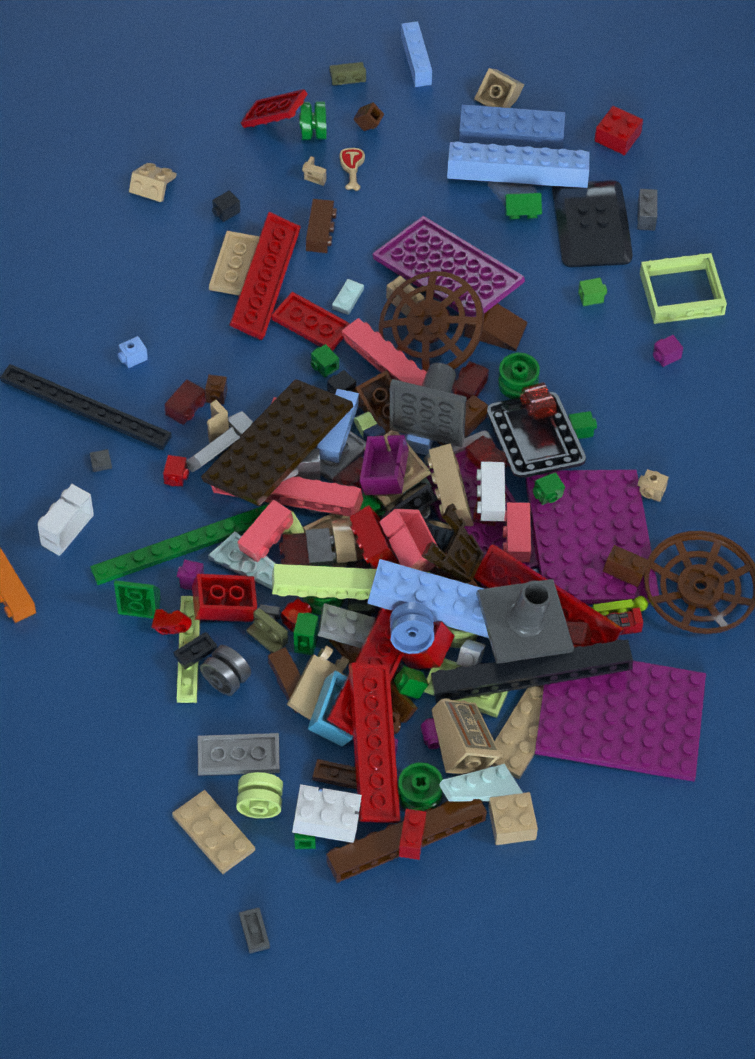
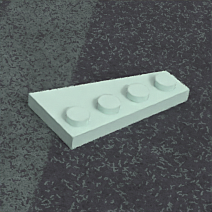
M237 532L230 535L208 555L209 560L243 576H254L255 582L272 589V571L276 563L267 556L256 562L241 552L237 542L242 536Z
M505 764L444 779L439 784L448 801H472L473 799L489 801L491 797L523 793Z

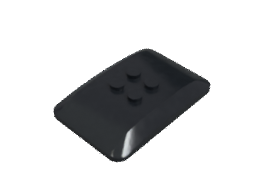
M614 180L588 181L587 188L552 187L561 260L565 266L626 265L632 261L633 254L622 186L619 182Z
M545 392L488 405L487 414L514 476L525 478L579 467L585 464L586 455L556 393Z

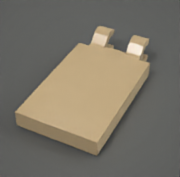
M327 645L324 649L320 650L318 657L316 655L311 656L287 703L289 707L311 720L325 678L334 671L343 674L342 671L349 662L343 656L340 660L336 661L335 665L327 659L330 657L333 649Z

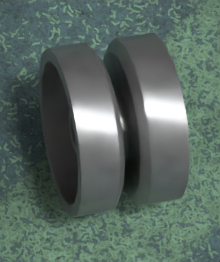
M220 645L212 653V657H208L200 666L205 679L216 690L228 696H232L240 687V683H244L251 676V669L245 659L226 645Z

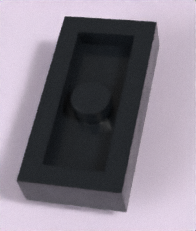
M205 632L174 651L173 654L186 670L213 653L218 647L208 633Z

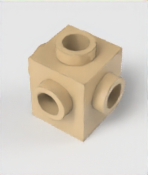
M647 469L645 475H641L638 481V486H640L639 492L648 499L660 502L667 488L669 477L657 471Z

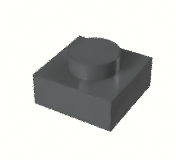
M108 449L90 453L93 472L112 469Z
M260 604V609L274 620L275 618L280 619V607Z

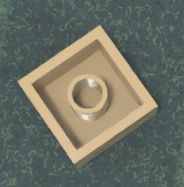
M530 792L489 798L488 809L496 845L536 840L538 828Z

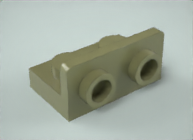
M363 62L329 66L332 85L366 82V68H364Z
M258 608L253 612L254 623L247 628V633L271 653H274L288 643V630Z

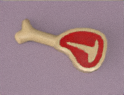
M346 148L340 152V164L349 173L350 178L349 184L345 186L347 190H360L356 173L358 167L364 163L365 154L364 151L358 148Z

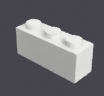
M481 462V469H477V481H480V485H477V497H481V502H477V513H481V521H504V462Z

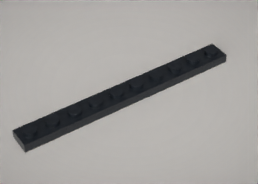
M9 364L0 377L3 383L160 450H164L172 437V433L14 365Z

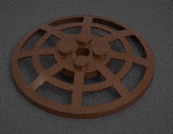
M425 272L406 280L389 296L380 315L379 333L384 339L383 329L392 327L394 339L398 344L396 350L404 351L412 357L421 358L422 369L426 372L430 366L429 358L440 356L448 350H451L457 358L446 365L456 369L472 355L479 344L484 327L483 306L478 294L464 279L447 272ZM437 276H444L459 282L462 286L453 292L446 287L435 284ZM429 277L428 285L416 288L408 294L403 290L416 280ZM434 290L449 295L441 303L433 300ZM426 291L425 300L416 304L411 299L414 295ZM467 291L474 301L476 317L465 316L464 306L459 299ZM399 295L402 300L394 312L393 319L384 321L390 304ZM453 301H455L458 307L459 316H450L446 309ZM406 303L411 310L407 318L398 319L400 311ZM431 317L432 323L426 326L424 324L425 320ZM450 324H458L454 336L450 339L446 335ZM465 324L476 325L471 341L462 352L455 344L462 335ZM407 325L409 334L401 341L397 326ZM415 339L422 343V352L413 351L407 346ZM441 340L445 344L440 349L429 352L430 343Z
M707 531L682 532L662 541L648 558L650 561L644 573V587L648 600L662 618L680 629L701 634L728 631L745 621L755 608V563L740 545L729 538ZM704 540L714 542L710 552H686L683 541ZM674 544L676 545L679 555L671 559L665 568L654 563L656 558L665 549ZM721 545L734 552L745 565L735 570L725 559L718 556ZM689 558H706L707 562L705 565H692ZM682 561L685 569L681 572L680 576L670 572L674 565ZM714 563H719L729 573L721 576L713 568ZM651 570L661 575L660 588L662 595L652 596L650 592L649 574ZM750 572L753 582L752 599L740 597L741 582L739 577ZM666 578L677 583L676 592L667 593ZM731 580L734 581L735 595L724 593V583ZM702 583L706 588L699 589L696 587V584ZM681 598L689 605L686 612L678 608L672 601ZM720 599L731 602V604L720 613L715 607V604H717L720 601ZM666 602L673 611L683 616L682 622L674 620L667 615L657 603ZM737 604L749 606L747 611L737 621L728 625L723 617L733 611ZM696 608H707L712 616H695L693 614ZM691 620L701 622L715 620L720 627L697 628L689 626Z

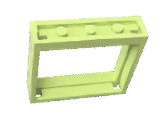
M712 253L641 262L640 276L654 324L725 315L727 303ZM706 270L714 300L658 307L649 276Z

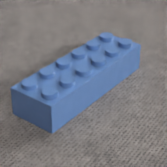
M462 104L459 142L563 149L565 112Z

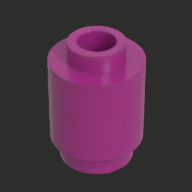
M428 718L421 724L424 743L429 749H438L440 745L434 718Z

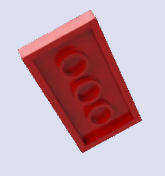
M302 89L256 100L240 123L244 128L273 121L278 122L286 118L290 119L295 116L296 110L304 103V99L308 94Z
M291 292L271 315V320L320 347L326 344L332 351L344 338L342 330L350 325L347 321L294 292Z

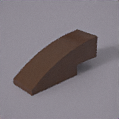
M285 647L269 654L268 664L277 677V683L289 701L301 675Z

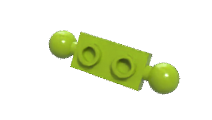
M638 596L633 601L629 599L594 604L591 608L603 616L610 613H624L631 611L632 608L639 607L642 612L647 609L648 600L643 596Z

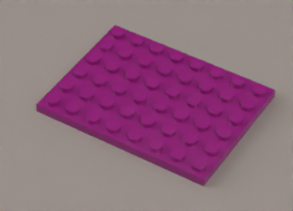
M559 470L525 477L540 575L548 580L553 579L554 584L585 604L608 603L629 599L633 601L638 596H643L648 600L644 587V576L639 587H636L602 572L614 545L645 559H648L652 553L641 492H639L640 486H638L637 470ZM556 472L565 486L563 496L554 503L542 505L533 494L535 482L537 479ZM651 570L649 574L650 592L652 596H658L659 590L656 573Z
M633 661V670L544 685L534 754L694 782L696 778L706 673Z

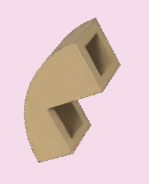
M350 518L331 520L337 563L357 561L354 534L350 528Z

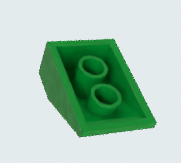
M114 581L118 614L154 618L155 611L159 609L161 601L160 589L150 584Z

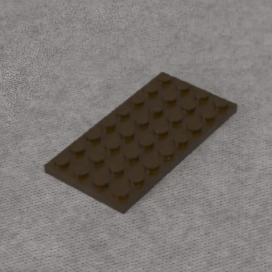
M295 379L243 432L240 438L201 476L203 482L260 506L354 407L352 401Z

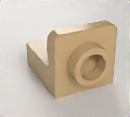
M310 157L308 162H305L303 165L304 180L324 186L326 182V169L315 166L314 157Z

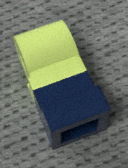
M370 412L363 413L354 418V423L365 441H367V436L385 435V430L376 423Z

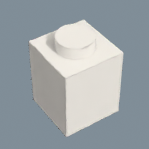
M467 639L461 646L457 664L468 667L481 663L486 645Z

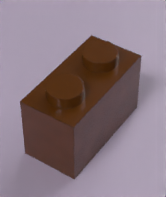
M614 545L602 572L639 587L650 560Z

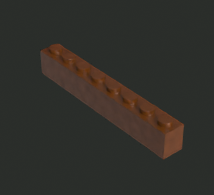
M481 800L446 801L437 808L425 810L427 813L422 847L486 821L487 811ZM404 821L398 824H390L382 831L371 832L365 838L355 839L354 843L349 842L348 845L341 848L335 847L327 853V864L336 882H341L398 858Z

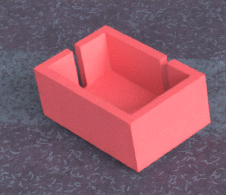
M394 509L380 521L383 533L390 537L391 549L395 552L400 565L428 572L436 566L422 557L427 544L431 542L436 544L419 510Z

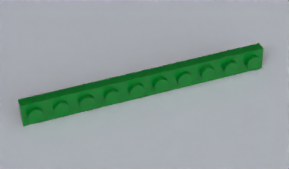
M269 504L90 566L91 572L97 585L223 542L234 532L243 535Z

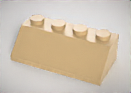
M451 443L429 449L430 457L427 460L430 469H434V473H431L433 483L438 486L435 492L437 499L442 502L439 505L441 515L443 516L447 506L453 503L457 508L455 512L459 519L463 518L466 526H473L458 461Z

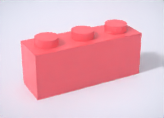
M272 500L238 540L239 550L256 562H259L261 558L268 554L269 548L280 540L281 534L285 529L287 530L291 527L293 523L292 512L277 501Z
M507 502L504 517L506 526H503V538H506V542H503V551L520 562H530V503Z

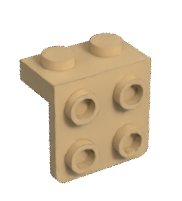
M146 163L132 172L129 192L162 202L164 200L166 184L176 178V173L172 172L169 168H159L153 163Z

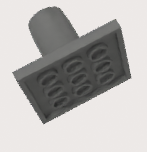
M444 363L431 364L422 386L392 379L390 384V430L462 447L465 435L467 397L451 393L456 377L454 369Z
M553 579L477 590V598L496 664L573 652L574 646Z

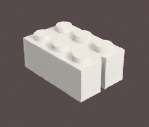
M73 484L62 492L61 499L53 503L48 513L38 521L39 536L43 547L59 556L64 552L94 516L91 494Z
M300 784L292 832L354 843L362 795L325 788L321 792L318 791L319 787Z

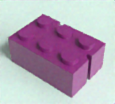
M390 435L387 437L391 451L388 450L384 436H367L360 476L364 495L402 494L403 478H405L409 453L405 435Z

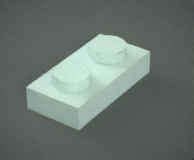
M347 279L333 302L332 309L349 315L363 292L364 285Z

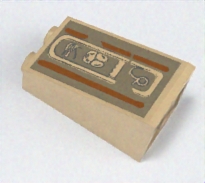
M446 698L441 699L432 708L446 773L467 774L489 768L501 757L476 703L464 700L454 701Z

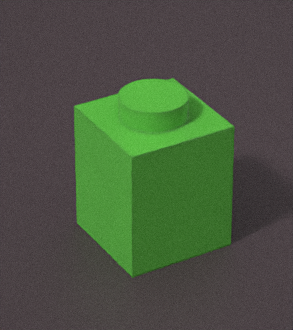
M601 278L579 281L578 294L582 305L588 306L604 303L607 288L605 284H602Z

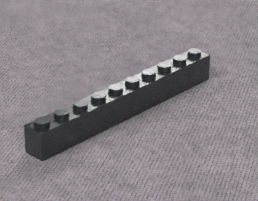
M628 639L615 640L603 644L596 643L586 647L578 646L571 653L496 664V661L486 664L478 663L474 666H460L451 670H438L431 673L435 701L438 703L441 699L446 698L459 700L633 670V658Z

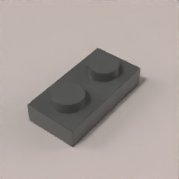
M260 908L239 912L249 953L270 949Z

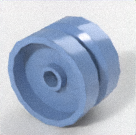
M411 602L399 605L392 611L390 631L391 642L394 647L401 652L415 654L427 650L434 641L433 614L428 607L420 603Z

